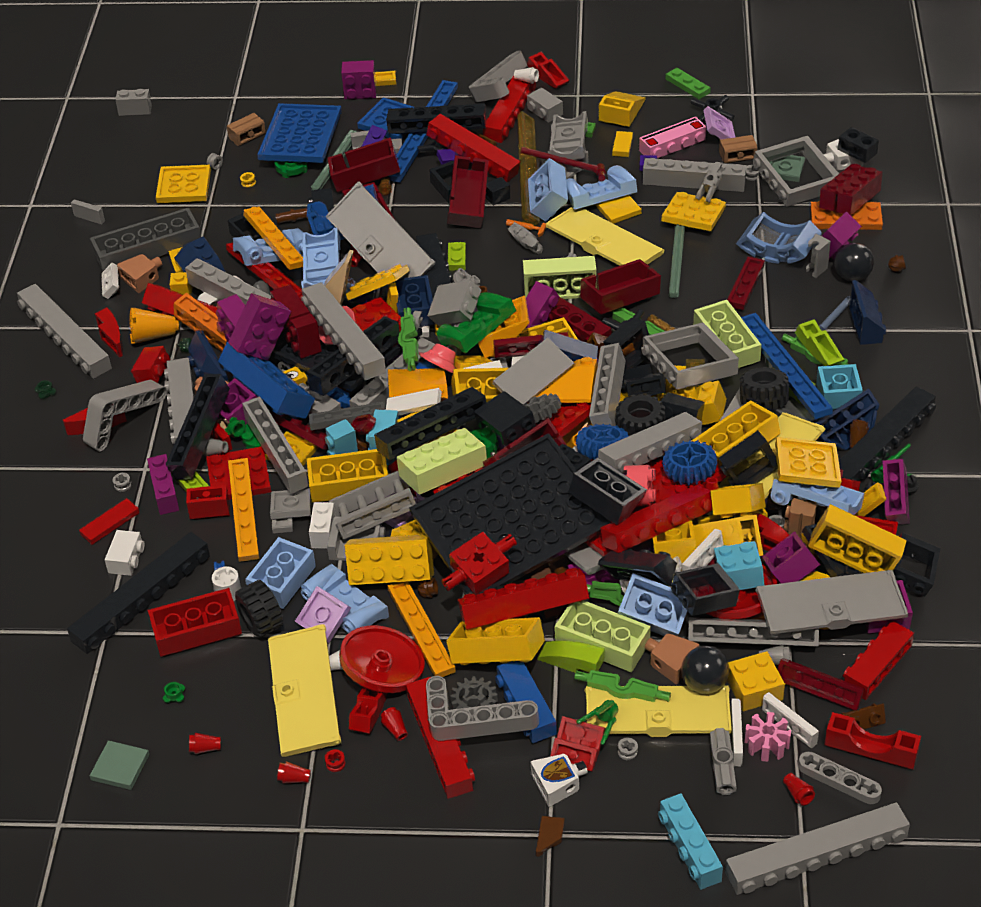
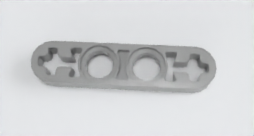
M804 752L800 755L798 767L805 775L867 804H875L880 800L882 788L877 782L813 752ZM830 769L833 770L836 774L834 776L829 777L826 776L823 773V771ZM852 779L856 782V785L847 786L844 781ZM871 790L875 792V793H872L871 795L867 793V792H870Z

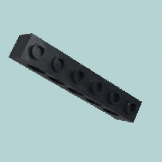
M485 104L388 109L386 118L388 133L427 132L429 122L439 114L444 115L467 130L486 129Z
M384 316L363 332L382 354L398 342L400 333L399 323ZM337 349L307 371L309 388L324 396L355 374V368L352 364L348 363L347 357L344 354L342 355L340 350Z
M470 387L374 434L377 451L387 459L392 460L475 419L474 411L486 403L485 395Z

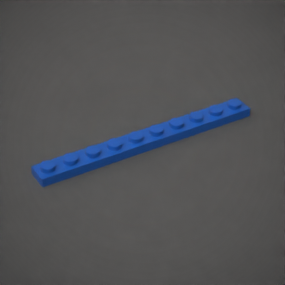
M442 80L426 107L447 106L458 88V83ZM412 132L408 135L397 153L401 172L385 176V180L393 182L402 181L418 154L417 146H422L428 138L427 132Z
M756 313L741 317L761 343V352L776 370H781L787 374L789 388L812 417L818 419L833 414L832 406Z

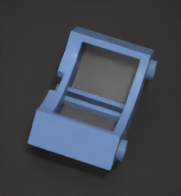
M762 212L752 220L736 244L750 255L765 258L767 262L777 264L779 262L793 263L807 256L812 246L808 247V242L815 234L821 235L822 232L810 220L803 224L790 225L778 222L769 217L765 212Z

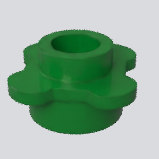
M231 417L225 431L228 435L232 434L237 438L245 431V421Z
M177 682L168 683L164 687L165 696H163V701L165 703L170 701L182 702L184 700L183 691L185 686Z

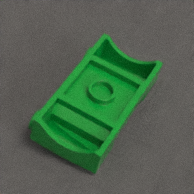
M480 293L476 304L478 311L473 313L471 321L462 322L458 327L446 323L438 328L437 337L441 345L445 347L449 344L454 345L463 353H467L516 312L512 300L495 293Z

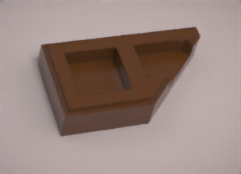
M542 816L536 856L540 857L544 851L562 842L565 818Z

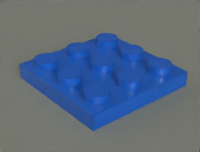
M383 97L357 123L358 128L369 131L371 126L374 125L387 130V138L401 139L407 133H388L386 122L388 109L412 108L413 106Z

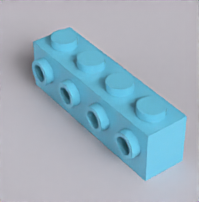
M682 794L660 801L659 819L668 830L671 841L678 848L682 861H685L690 876L696 881L700 890L722 882L723 866Z

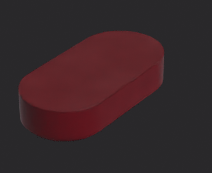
M370 414L357 416L350 425L354 428L356 436L364 435L372 430L376 418Z

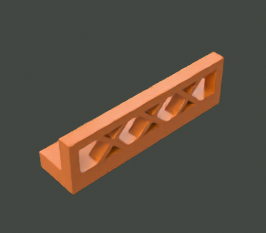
M185 293L174 302V316L193 331H203L207 340L220 351H223L227 340L224 333L220 332L217 328V315L188 293Z

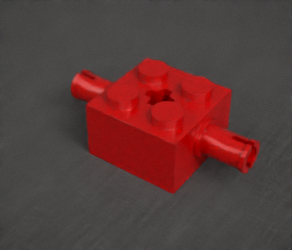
M481 532L449 554L450 566L455 572L441 580L443 586L447 591H450L464 581L475 595L479 594L509 573V560L503 553L517 545L515 538L508 534L495 544L484 532Z

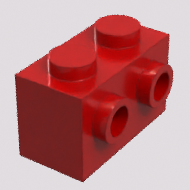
M164 346L145 347L131 370L137 383L147 380H153L158 383L164 369L167 367V361H170Z
M226 485L187 488L186 504L190 519L230 515V500Z

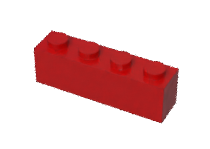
M893 620L887 627L883 626L878 637L869 642L867 650L857 656L854 665L846 668L843 674L844 681L865 688L862 699L866 700L912 647L914 632Z

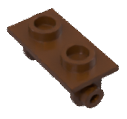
M873 703L871 706L857 711L841 712L842 715L855 718V721L862 729L886 723L883 703L878 705Z

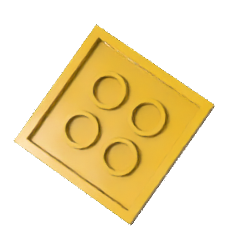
M210 165L161 167L156 202L207 201L211 174Z
M677 192L663 212L661 221L712 231L726 208V202L716 198L706 202L704 196L699 200L695 198V195Z
M398 264L386 272L383 270L372 277L360 280V282L350 287V291L346 293L347 299L351 300L397 281L410 271L408 265L401 266V264Z
M776 437L775 449L779 481L840 488L842 481L835 443Z

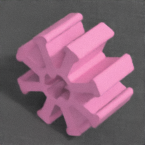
M767 712L766 723L759 718V714L752 716L751 726L746 724L745 743H748V753L753 756L755 752L762 749L761 761L766 762L769 761L770 751L779 760L784 756V748L789 749L791 730L787 731L788 721L782 718L781 721L774 724L775 713Z

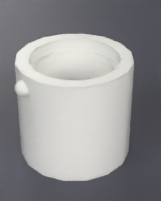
M221 567L212 574L214 592L230 588L233 601H235V592L241 589L238 572L232 567Z

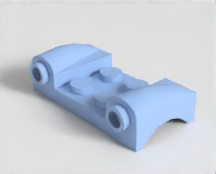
M618 165L609 168L607 172L608 180H599L598 183L584 184L581 187L574 179L569 178L566 179L568 199L575 210L636 193V179L625 168Z
M299 228L282 230L283 235L303 257L301 243H303L304 232ZM250 235L233 238V251L241 253L246 266L281 260L264 239L254 241Z
M333 228L324 235L303 233V243H301L303 253L302 289L320 282L324 284L326 278L340 263V236L338 228Z
M774 479L771 499L778 505H786L797 496L801 500L814 501L819 506H829L831 504L855 515L862 508L865 493L841 485L840 488L792 482L787 483Z
M333 564L325 567L301 585V594L307 601L318 586L351 607L340 625L347 633L363 626H371L376 621L389 617L387 605L374 595L370 598L354 585H349L345 573Z

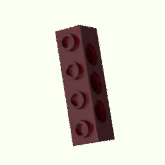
M559 297L557 304L552 308L546 322H550L564 317L578 340L587 342L593 332L606 337L611 335V327Z

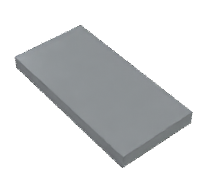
M546 338L493 380L492 384L501 393L506 391L525 405L529 403L531 398L536 397L574 366V362L549 338Z

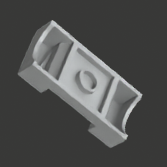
M586 111L572 119L554 115L553 124H551L552 133L549 154L572 160L585 158V133L588 129Z

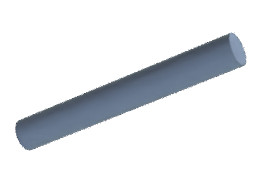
M847 296L819 326L821 331L826 330L850 304V296Z

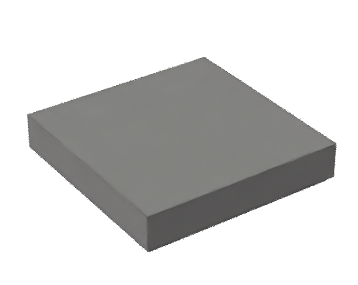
M302 489L292 494L288 490L272 491L271 519L311 516L310 489Z

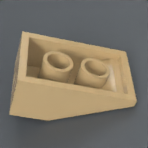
M352 250L345 255L324 283L325 287L341 306L345 299L353 256Z

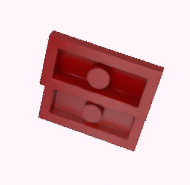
M562 716L550 757L565 754L568 756L571 764L584 761L587 770L593 771L601 748L600 742L606 727L587 722L577 724L576 719Z

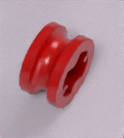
M337 749L327 752L325 755L326 768L331 772L343 770L346 764L344 753Z

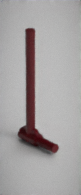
M521 147V154L545 160L550 158L560 164L595 172L600 181L605 180L606 171L602 163L592 165Z

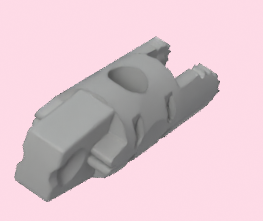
M715 162L712 169L708 170L695 196L696 199L700 200L704 192H707L706 202L711 201L723 176V173H721L723 170L722 163Z
M514 222L508 228L514 239L526 249H530L536 254L542 253V245L538 243L536 236L525 227Z

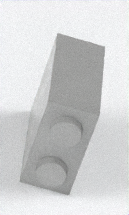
M471 280L439 285L427 316L438 326L446 323L453 324L471 321L481 289Z

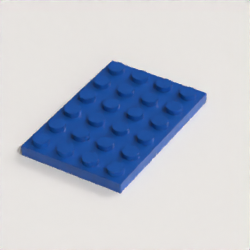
M278 103L257 154L258 160L323 163L342 112L341 106Z

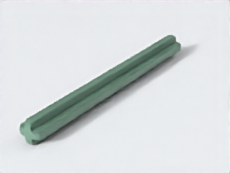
M350 130L332 156L342 153L344 157L345 152L352 145L351 133L357 132L356 130ZM328 163L311 186L312 190L322 189L331 176Z
M683 225L675 226L669 286L670 298H677L679 296L685 231Z

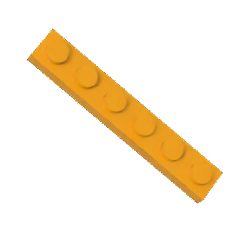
M260 207L244 209V217L289 270L303 267V257Z
M248 458L229 460L239 562L259 559Z
M395 582L387 585L394 603L421 649L433 675L444 677L456 672L455 665L451 663L450 656L409 582Z

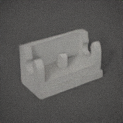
M815 234L808 242V247L812 246L811 263L806 266V272L814 268L812 276L817 278L828 269L830 240Z

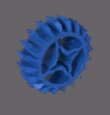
M588 425V427L578 431L576 445L580 454L595 460L598 458L599 449L629 436L628 432L617 425Z
M691 439L689 442L682 440L680 444L675 443L674 446H669L662 460L663 470L668 479H673L674 483L680 482L681 485L684 483H688V485L691 483L698 484V481L705 482L706 478L711 477L717 468L715 450L710 445L707 446L706 442L700 443L699 440L692 442Z

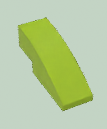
M815 319L798 325L795 334L805 348L820 363L825 366H832L844 361L827 331H821Z
M549 641L543 646L537 660L574 673L579 669L590 673L591 670L599 671L605 660V648L574 641Z

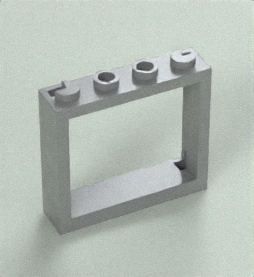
M808 136L755 151L754 168L759 171L762 178L767 181L770 188L774 190L786 207L819 197L820 189L839 174ZM801 152L823 180L790 189L769 162Z
M703 322L643 337V347H641L643 355L650 360L676 389L738 374L739 358ZM699 342L716 362L678 370L661 351Z

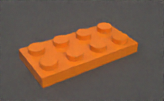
M820 201L811 202V222L818 229H829L843 215L837 212V201L835 202L834 211L819 208ZM866 202L851 215L862 226L859 230H882L883 222L880 202Z

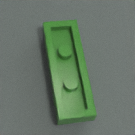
M679 68L666 73V80L697 99H701L711 91L709 86Z

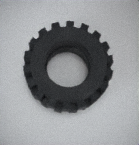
M767 367L748 370V372L743 373L740 377V402L742 405L751 400L769 411H774L788 403V376L781 370Z
M648 394L626 397L616 407V425L628 432V436L665 421V406H663L662 401H658V398L651 397Z
M257 580L235 592V600L241 617L255 636L261 638L283 626V615L280 606L270 588L263 581Z

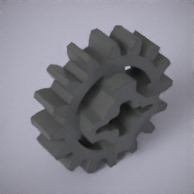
M550 393L548 396L544 394L530 399L529 404L524 406L532 411L535 423L547 418L550 419L551 414L557 413V409L561 408L560 405L562 403L557 394L553 395Z
M475 676L472 677L471 681L464 678V683L457 682V688H452V695H450L452 709L494 705L498 702L496 687L491 686V681L484 683L483 677L479 681L476 680Z

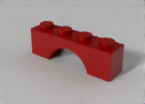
M832 712L826 731L825 745L914 769L921 736L901 730L889 736L874 735L862 729L855 721V718Z

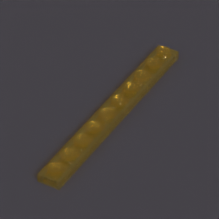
M521 111L518 114L519 158L521 161L522 218L527 223L536 226L540 222V218L530 212L528 179L537 171L536 157L520 153L521 147L536 150L535 122L532 117Z

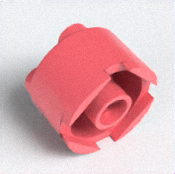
M650 465L624 466L623 470H627V475L625 476L647 489L637 506H650L652 502L656 501V489H652V481L656 479L655 468L651 469Z

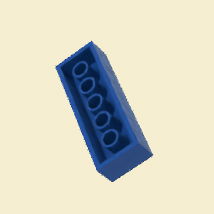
M228 342L226 343L218 360L224 366L223 369L232 373L233 378L243 382V385L252 390L257 397L260 396L265 405L273 408L274 413L281 416L287 414L294 419L298 417L306 419L315 400L313 396L269 360L237 352Z

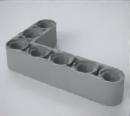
M521 51L510 54L469 86L475 102L498 99L509 94L506 82L514 76L515 70L527 67Z
M147 380L93 395L88 404L83 442L97 451H103L109 443L113 415L163 401L167 396L166 387L153 380Z
M433 676L426 683L429 725L432 737L435 740L444 741L535 729L539 725L538 706L533 701L526 700L449 710L445 679L440 676Z

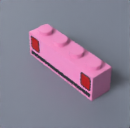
M697 117L690 118L640 137L639 151L643 155H657V158L663 157L706 140V126Z

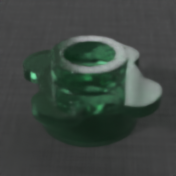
M183 338L180 343L176 344V347H180L181 352H189L188 347L192 339Z
M44 380L37 384L35 392H38V397L43 399L55 394L56 389L52 387L50 381Z

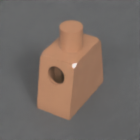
M141 254L118 263L117 267L120 278L136 292L140 293L146 289L148 283H154L158 280L157 268L163 264L159 257L150 260Z
M666 634L660 642L649 638L645 644V649L651 652V666L675 684H678L683 678L681 673L683 659L688 652L699 647L698 643L672 634Z

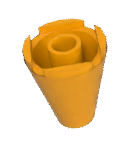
M130 308L131 344L175 335V332L179 331V321L175 320V316Z

